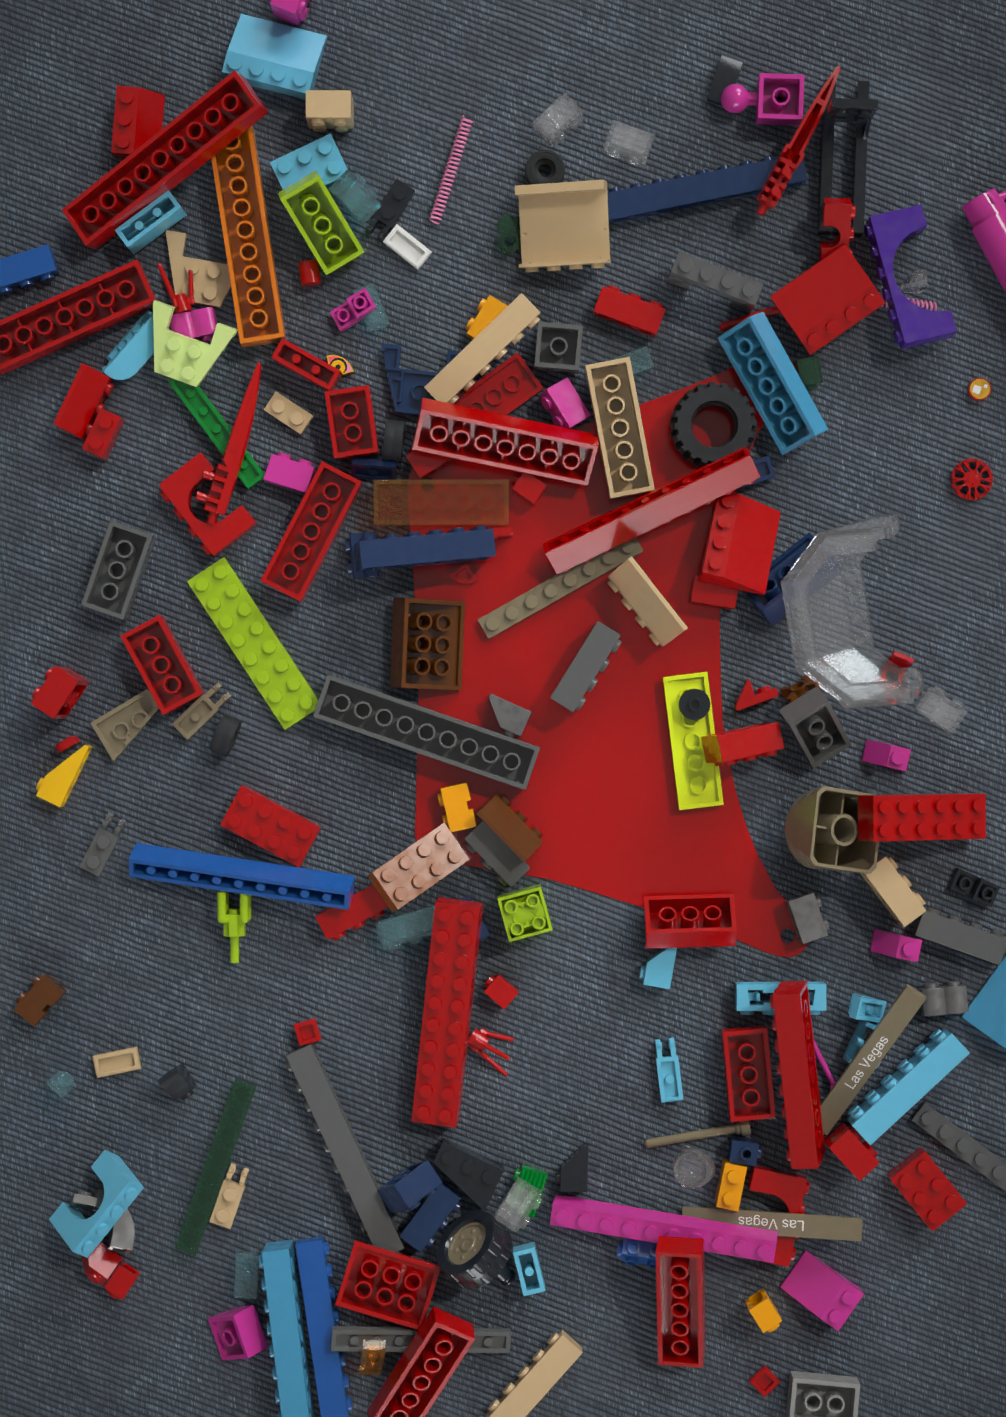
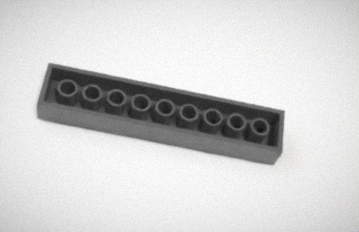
M327 675L313 717L524 790L527 788L540 750L538 746L332 675Z

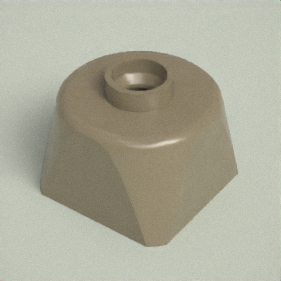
M821 786L799 796L791 805L785 822V838L794 858L808 868L872 873L877 866L879 842L858 841V795L875 794Z

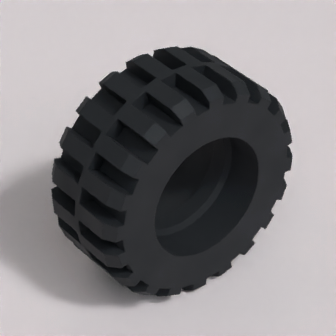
M709 382L706 385H697L680 398L672 413L670 437L674 442V448L682 455V459L689 461L696 468L708 465L745 446L749 450L755 439L757 419L754 417V408L749 405V399L739 393L740 390L728 387L729 384L722 383L720 385L716 384V382ZM704 407H721L733 419V435L722 446L707 447L701 444L693 434V418Z

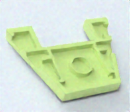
M155 300L153 302L154 372L197 387L213 367L220 354L226 349L225 347L236 335L238 329L217 323L211 344L169 330L175 307Z

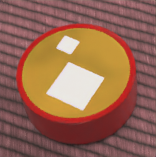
M976 378L968 385V395L975 401H982L990 395L991 385L984 378Z

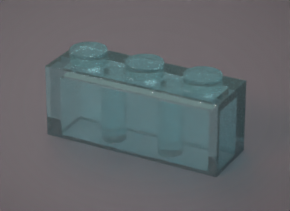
M435 905L376 921L375 924L382 949L388 948L389 951L402 948V943L409 942L410 945L423 942V937L432 936Z

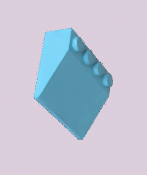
M241 14L227 50L222 74L226 78L236 70L245 77L250 86L306 100V90H314L327 35Z

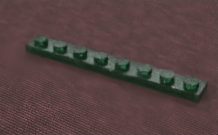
M237 1078L234 1081L176 1243V1249L195 1256L197 1255L254 1096L256 1085Z

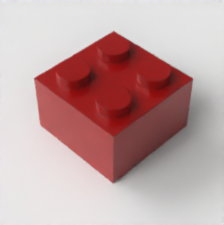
M842 1122L824 1141L860 1181L879 1164V1161L875 1158L878 1153L867 1141L864 1143L860 1141L863 1137L851 1124L847 1126Z

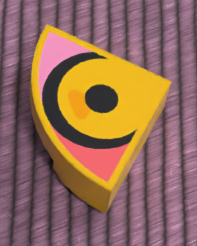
M336 355L326 356L328 364L340 370L343 375L354 373L352 366L344 358Z

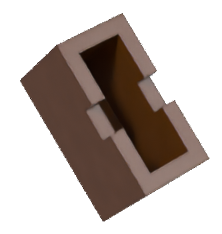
M48 973L42 977L38 975L30 984L32 986L31 990L28 993L23 992L15 1001L17 1005L14 1010L33 1027L49 1012L47 1006L50 1005L52 1007L67 992Z

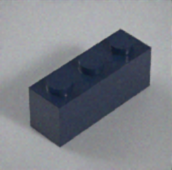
M440 1179L442 1183L436 1187L438 1191L423 1200L400 1231L399 1237L419 1252H422L424 1248H430L435 1240L433 1235L437 1230L442 1231L449 1221L446 1218L450 1212L455 1213L462 1204L459 1201L461 1194L442 1179Z

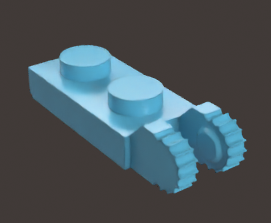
M669 1038L668 1041L671 1056L663 1057L662 1042H660V1039L655 1040L657 1053L655 1058L661 1103L684 1100L678 1055H676L674 1038Z

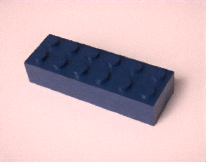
M484 525L475 526L473 529H469V531H465L463 527L453 528L451 531H447L448 533H442V530H431L429 533H425L426 535H420V532L406 533L407 535H403V537H398V534H386L381 539H376L375 536H364L354 545L356 572L489 560L496 556L493 529H487V526Z

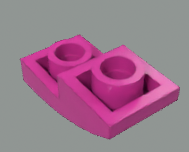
M366 288L346 299L347 302L330 311L341 332L349 329L377 308Z

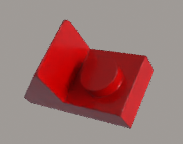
M747 678L734 704V710L738 711L779 696L777 688L771 689L767 685L757 689L758 694H754L751 682Z

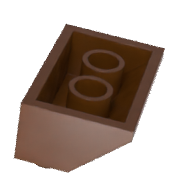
M495 794L477 812V815L525 862L543 843L540 839L543 835L534 826L530 829L525 824L527 818L519 810L515 813L509 807L512 803L503 794L500 797Z

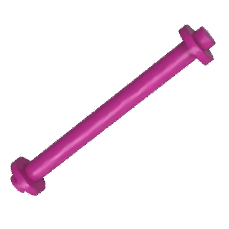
M814 1040L815 1055L830 1083L829 1089H831L836 1082Z

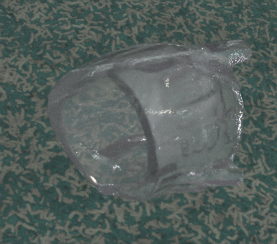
M682 1144V1152L674 1157V1177L681 1186L689 1189L700 1188L708 1184L715 1174L713 1159L707 1153L701 1152L687 1144Z

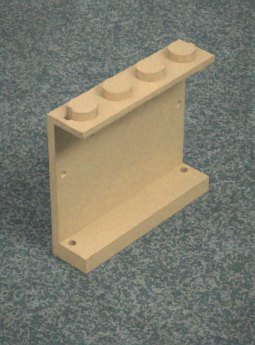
M590 180L515 186V195L519 197L522 264H519V268L525 269V273L539 272L538 268L547 267V271H561L560 266H569V270L583 269V265H591L592 269L605 268V264L611 263L607 181Z

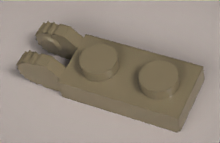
M219 682L206 694L201 695L172 723L186 740H189L220 710L219 708L231 698L229 693L224 694L216 704L210 699L222 687Z

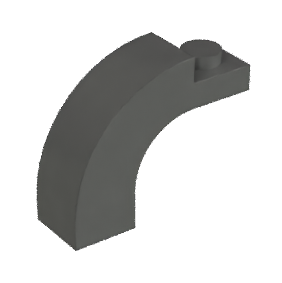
M98 1189L94 1197H91V1193L79 1191L78 1194L74 1193L69 1207L97 1212L103 1201L104 1190ZM128 1208L109 1231L108 1251L129 1254L133 1250L135 1228Z

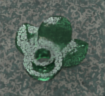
M504 213L497 223V229L500 234L497 241L498 247L507 254L513 253L516 250L521 251L520 217L518 216L512 220L508 214ZM506 238H509L512 241V245L510 247L505 245Z

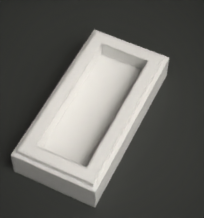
M398 224L383 241L384 244L417 270L420 269L432 254V251Z

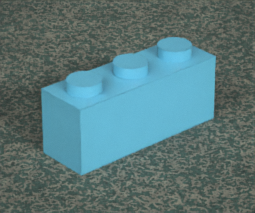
M168 190L115 229V231L134 255L187 214Z

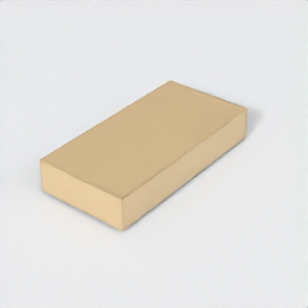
M137 1046L92 1056L97 1078L142 1068Z

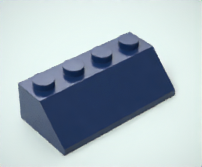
M808 533L771 563L765 595L742 592L761 616L773 627L838 575L842 569L833 554Z

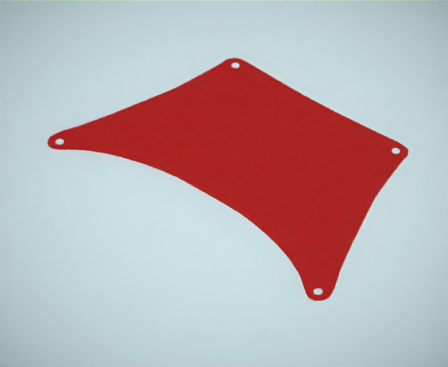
M789 357L790 361L792 362V364H793V366H794V368H795V370H796V366H795L794 362H793L792 359ZM734 367L639 405L655 489L701 468H696L689 461L682 459V455L679 451L675 450L674 442L670 437V420L678 401L687 391L694 389L697 385H706L709 382H716V384L720 385L722 383L729 384L728 387L732 389L737 388L743 397L746 396L749 399L748 403L754 408V417L757 419L755 439L748 450L750 453L764 421ZM707 406L699 410L694 416L692 430L695 438L701 444L707 447H719L727 443L732 437L734 423L731 415L723 408ZM595 421L573 428L574 430L597 434ZM600 447L597 450L588 486L533 475L547 485L535 505H532L512 491L514 485L511 482L519 471L456 458L428 476L435 481V488L427 492L421 488V481L412 469L408 479L410 532H420V535H426L425 533H429L431 530H442V533H448L447 531H451L453 528L463 527L465 531H469V529H473L475 526L486 525L487 529L512 526L513 533L512 537L494 539L496 556L489 560L467 562L479 579L475 583L460 584L448 576L465 562L413 567L415 598L465 602L462 689H418V705L503 734L504 729L500 727L489 699L490 694H493L531 711L522 735H516L514 739L540 747L526 790L417 753L416 841L444 823L442 815H446L444 806L440 807L438 799L441 788L467 782L471 800L467 801L468 809L473 808L477 825L482 821L477 812L495 794L499 797L503 794L512 803L509 807L515 813L519 810L527 818L525 824L530 829L534 826L543 835L540 838L543 843L525 861L530 866V869L524 875L554 880L643 908L644 896L734 894L737 925L736 940L780 957L796 956L805 950L808 943H799L785 899L775 888L756 852L744 821L730 765L719 766L724 805L679 810L663 677L707 672L715 734L724 732L721 696L720 608L689 603L693 576L699 575V572H701L715 500L710 504L695 508L689 514H683L674 518L668 524H662L654 528L650 533L641 534L636 537L643 552L633 557V559L688 627L662 647L660 644L656 646L648 636L651 634L646 626L642 628L635 620L637 614L633 609L629 611L621 602L623 597L619 591L614 593L607 584L610 581L608 576L619 566L488 639L478 619L557 575L545 554L543 543L647 493L610 500ZM599 621L620 634L621 636L618 640L622 643L614 654L610 652L607 659L610 662L604 672L598 671L595 676L598 681L591 692L588 690L585 692L583 697L586 701L579 711L575 709L574 712H571L550 699L593 627ZM475 827L451 832L470 859L463 865L486 868L481 863L482 857L478 852L473 854L464 845L467 843L464 838ZM787 928L792 929L795 933V939L790 943H785L781 939V932Z

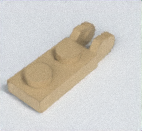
M231 1163L227 1176L223 1180L209 1221L228 1229L232 1227L249 1169L244 1168L240 1175L239 1183L232 1181V1176L236 1170V1164Z

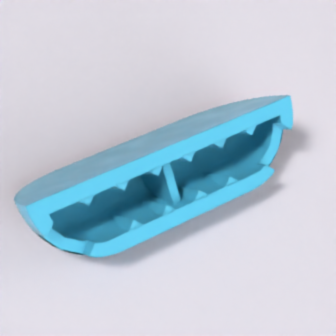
M147 310L106 358L109 362L107 366L102 368L106 375L116 380L128 379L135 375L153 355V312Z

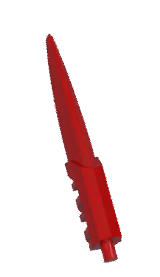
M840 65L835 68L818 93L790 143H786L756 199L760 203L756 210L758 215L764 216L768 208L774 209L782 196V192L787 187L793 172L802 162L805 156L803 152L819 123L837 81Z
M257 362L234 421L221 460L223 464L218 463L215 473L204 469L202 478L212 481L208 494L197 491L195 500L205 502L203 510L210 512L207 522L214 525L218 514L226 515L247 448L260 383L261 364Z

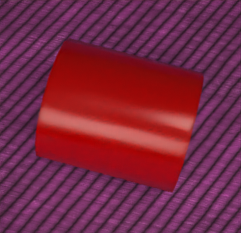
M306 260L298 263L301 286L308 287L321 284L317 260Z

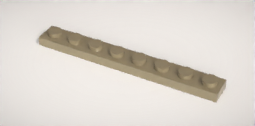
M635 537L629 543H622L608 553H601L593 557L589 562L580 563L568 572H561L481 617L478 621L488 639L621 565L631 556H637L643 552V549Z

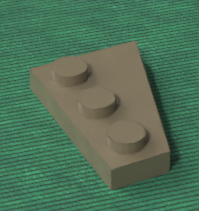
M146 689L91 722L92 727L113 761L119 757L155 715L159 707L149 689Z

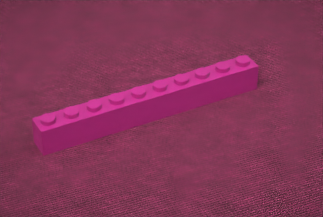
M559 1194L555 1195L550 1225L653 1243L658 1242L659 1236L704 1239V1251L770 1263H774L778 1231Z

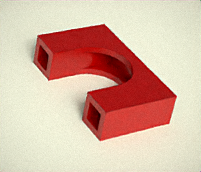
M200 452L161 482L159 486L162 490L159 493L167 503L171 501L176 508L173 511L180 520L185 519L188 522L189 526L186 528L194 538L198 536L203 543L200 546L206 554L210 555L212 553L213 556L217 557L258 524L243 505L223 520L216 522L215 525L197 519L191 507L192 495L197 487L206 481V479L202 478L204 469L216 472L204 454Z
M759 1165L752 1166L748 1182L750 1190L779 1197L785 1202L787 1213L804 1214L805 1204H802L803 1197L808 1195L810 1185L805 1175ZM777 1236L775 1258L772 1264L789 1267L790 1261H794L796 1248L793 1247L794 1241L799 1237Z

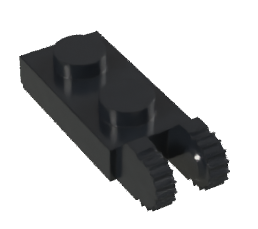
M396 179L375 212L365 233L371 235L379 222L382 223L385 227L379 233L377 241L382 243L389 231L398 222L414 196L415 190Z

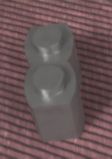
M959 980L947 981L945 986H938L937 983H925L924 988H919V992L926 995V1000L921 1005V1015L924 1017L969 1012L966 985L960 984Z

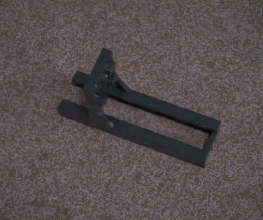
M858 81L857 99L835 98V83L829 101L821 116L817 235H838L839 232L837 228L823 226L822 208L823 198H832L835 122L845 121L856 122L853 206H856L855 219H852V228H854V236H862L864 233L867 139L871 120L878 110V100L869 99L870 81Z

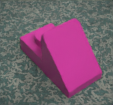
M866 739L861 761L906 771L911 750Z

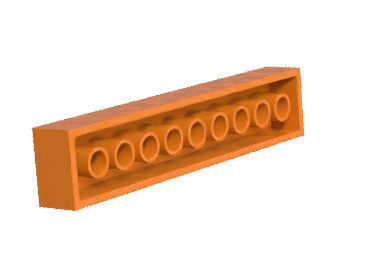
M252 125L211 158L239 341L243 348L277 343L282 338L287 340L254 126Z

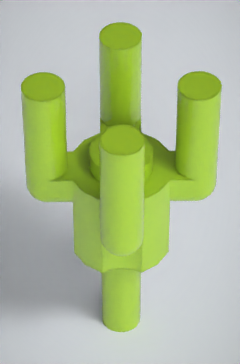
M220 890V892H217V921L223 924V936L230 937V963H239V937L246 936V923L251 920V895L240 894V909H229V892Z

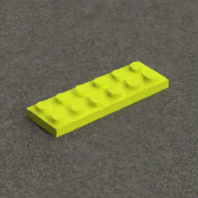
M701 672L663 677L679 810L724 805L719 766H715L714 763H706L701 740L702 736L715 734L708 673ZM699 689L708 695L710 710L702 719L690 720L680 712L679 700L687 690Z

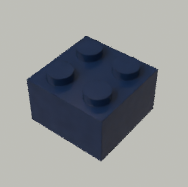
M425 1160L408 1166L378 1189L377 1192L391 1213L398 1211L403 1213L408 1209L411 1211L421 1204L419 1200L426 1196L428 1198L438 1191L436 1187L442 1181L429 1161Z

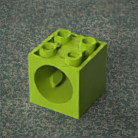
M541 884L497 895L509 942L553 930Z

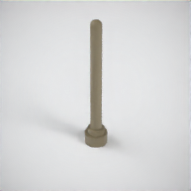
M749 1120L736 1121L732 1125L647 1139L644 1142V1146L646 1148H653L733 1133L748 1136L751 1135Z

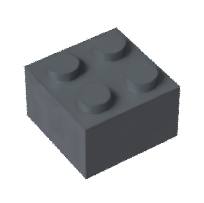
M538 322L534 370L579 374L583 325Z

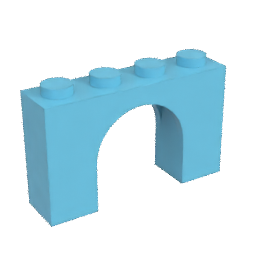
M104 1150L91 1166L104 1186L103 1201L97 1212L90 1218L85 1219L78 1208L69 1207V1204L62 1202L49 1218L72 1252L86 1258L95 1250L144 1188L120 1156Z

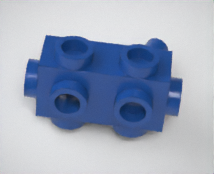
M623 1238V1243H618L616 1257H621L620 1261H625L628 1265H638L640 1263L646 1264L649 1268L656 1269L657 1243Z

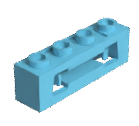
M823 981L808 982V990H812V992H809L811 1015H819L821 1011H826V983ZM735 982V1010L740 1011L741 1015H753L754 1011H762L763 1015H775L774 1009L770 1007V1000H761V1003H750L749 1001H760V993L757 991L748 992V990L774 993L780 982Z

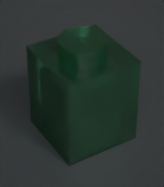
M819 356L797 359L792 363L807 391L817 390V386L823 383Z

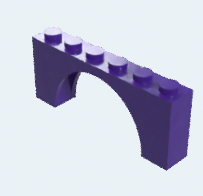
M922 205L870 216L865 223L866 225H864V232L866 237L870 238L872 245L870 246L871 257L877 263L876 275L878 280L882 281V297L888 303V318L890 322H893L895 328L893 336L895 342L899 343L900 350L952 338L957 330L951 310L932 311L915 305L903 295L894 278L893 260L897 248L908 238L922 233L927 226Z

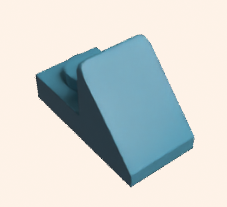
M853 993L848 1010L849 1017L879 1023L883 1018L887 1001Z

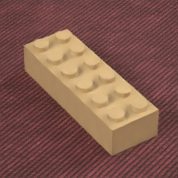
M630 357L585 365L609 499L648 493L655 490Z

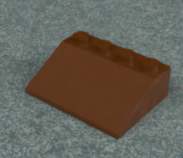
M393 598L390 687L437 690L462 689L465 602Z

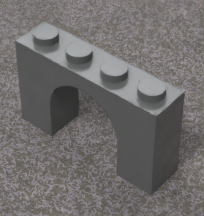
M681 251L677 255L668 279L669 283L687 290L690 285H697L718 292L731 300L730 307L750 314L755 307L763 287L762 283Z

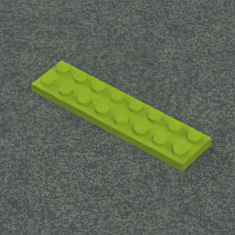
M223 557L188 580V584L284 730H287L314 712L319 699L226 558Z

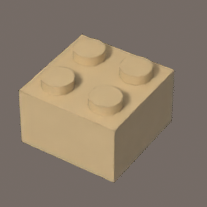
M306 90V120L309 128L316 132H324L326 129L347 132L349 129H354V101L351 90Z

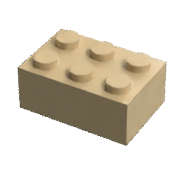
M878 854L876 869L870 874H860L895 921L906 927L926 912V909L923 907L926 903L918 893L911 891L910 887L912 884L906 876H902L896 871L899 867L891 857Z

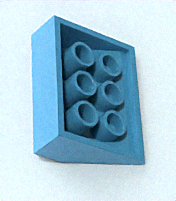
M1006 955L969 1004V1012L961 1015L963 1019L1005 1049Z

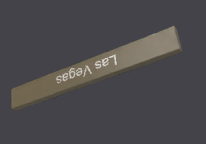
M906 984L821 1102L823 1132L825 1135L829 1134L926 1000V995Z
M693 1206L682 1207V1215L778 1231L777 1236L862 1241L863 1218L754 1210L733 1211L723 1208Z

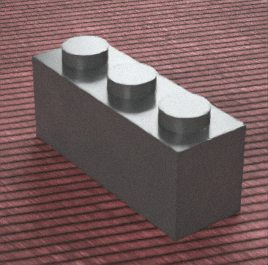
M483 820L464 838L467 841L464 845L473 854L478 852L482 857L481 863L488 870L493 868L498 873L496 878L504 886L509 884L512 887L530 869V866L523 862Z

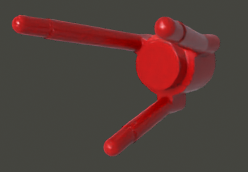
M158 263L157 266L161 278L170 296L172 305L175 307V314L192 311L191 305L196 304L194 299L193 270L188 272L189 297H186L185 293L175 295L162 264Z
M481 1028L480 1031L474 1029L468 1041L471 1050L478 1053L501 1074L507 1076L508 1073L483 1051L486 1048L496 1055L509 1060L510 1057L487 1044L489 1038L486 1036L510 1042L514 1041V1039L506 1035L490 1032L484 1028Z

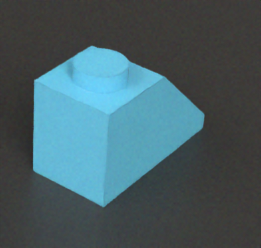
M663 948L647 959L645 966L641 965L639 978L643 979V985L670 989L677 948Z

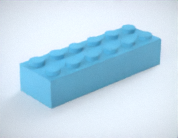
M944 1027L941 1030H935L929 1037L931 1040L925 1045H919L913 1051L914 1055L909 1060L904 1059L897 1066L898 1070L892 1076L888 1074L880 1082L881 1086L876 1091L874 1089L869 1091L865 1095V1101L859 1106L856 1104L848 1111L847 1114L849 1116L846 1119L870 1145L970 1054L959 1040Z

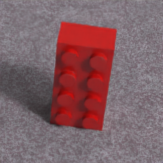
M158 615L120 636L162 715H168L205 694L163 615Z
M241 785L220 824L297 867L302 866L322 826L246 785Z
M734 894L644 896L643 914L646 949L736 946L737 925Z
M765 1025L720 1029L729 1120L736 1122L776 1118L768 1028Z

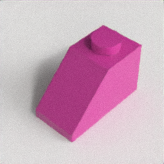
M874 929L870 951L918 962L922 940L916 937Z

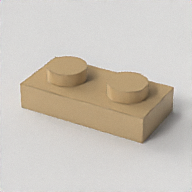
M278 392L274 393L264 408V411L300 435L303 434L314 417Z

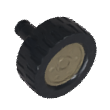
M483 1210L469 1211L458 1217L444 1232L437 1249V1263L440 1270L460 1287L476 1289L488 1284L493 1279H496L504 1286H508L514 1282L516 1277L514 1270L506 1265L512 1249L511 1234L489 1212Z

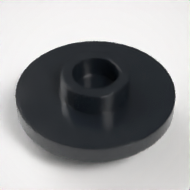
M699 689L687 690L679 700L680 712L690 720L702 719L710 710L708 695Z

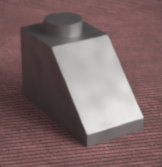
M490 694L489 699L498 723L504 729L503 734L515 738L516 735L521 736L531 711Z

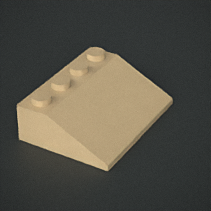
M632 556L608 576L610 581L607 584L614 593L619 591L623 597L621 602L629 611L633 609L637 614L635 620L642 628L645 626L651 632L648 636L656 646L659 644L662 647L688 628Z

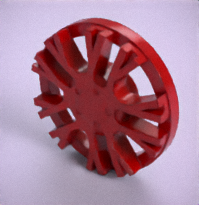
M966 459L954 467L950 481L953 491L959 497L972 501L984 497L990 491L993 476L990 467L982 460ZM969 462L976 463L974 470L970 469ZM964 464L968 472H965L961 465ZM981 465L983 467L982 470L977 472L976 470ZM956 471L961 472L963 477L955 478ZM987 471L988 478H982V472ZM959 481H962V482H963L962 485H959V486H956V485H955L956 482H959ZM981 481L988 482V486L980 484ZM963 486L968 488L966 495L959 491ZM978 486L982 487L985 490L980 495L977 491ZM974 488V497H971V489Z

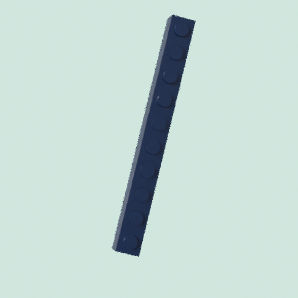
M774 156L762 158L761 162L757 163L744 161L739 163V166L732 168L730 165L718 167L717 171L709 172L708 169L700 170L692 176L680 174L674 176L673 180L668 181L660 178L653 180L652 184L648 185L635 183L630 185V188L621 190V187L611 188L608 190L609 224L759 194L778 158L774 159ZM804 160L793 172L786 188L805 185L808 179Z

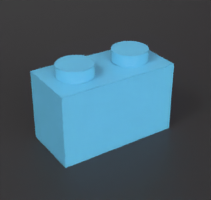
M535 1241L514 1246L513 1255L523 1296L544 1292L545 1282Z

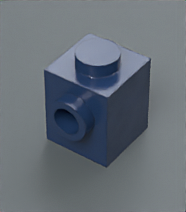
M730 1136L728 1161L730 1163L756 1166L757 1160H761L762 1147H759L758 1141Z

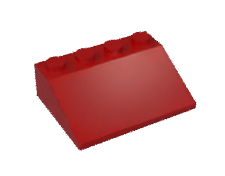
M845 244L770 295V298L810 355L885 304L876 287Z
M737 493L722 495L716 498L699 581L765 595L781 512Z
M355 1240L335 1305L419 1330L426 1318L440 1273L439 1265Z

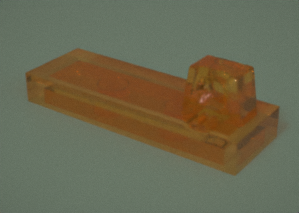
M363 1340L359 1375H381L386 1351V1340Z

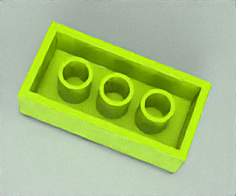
M316 170L278 193L279 198L326 275L364 253L360 243Z

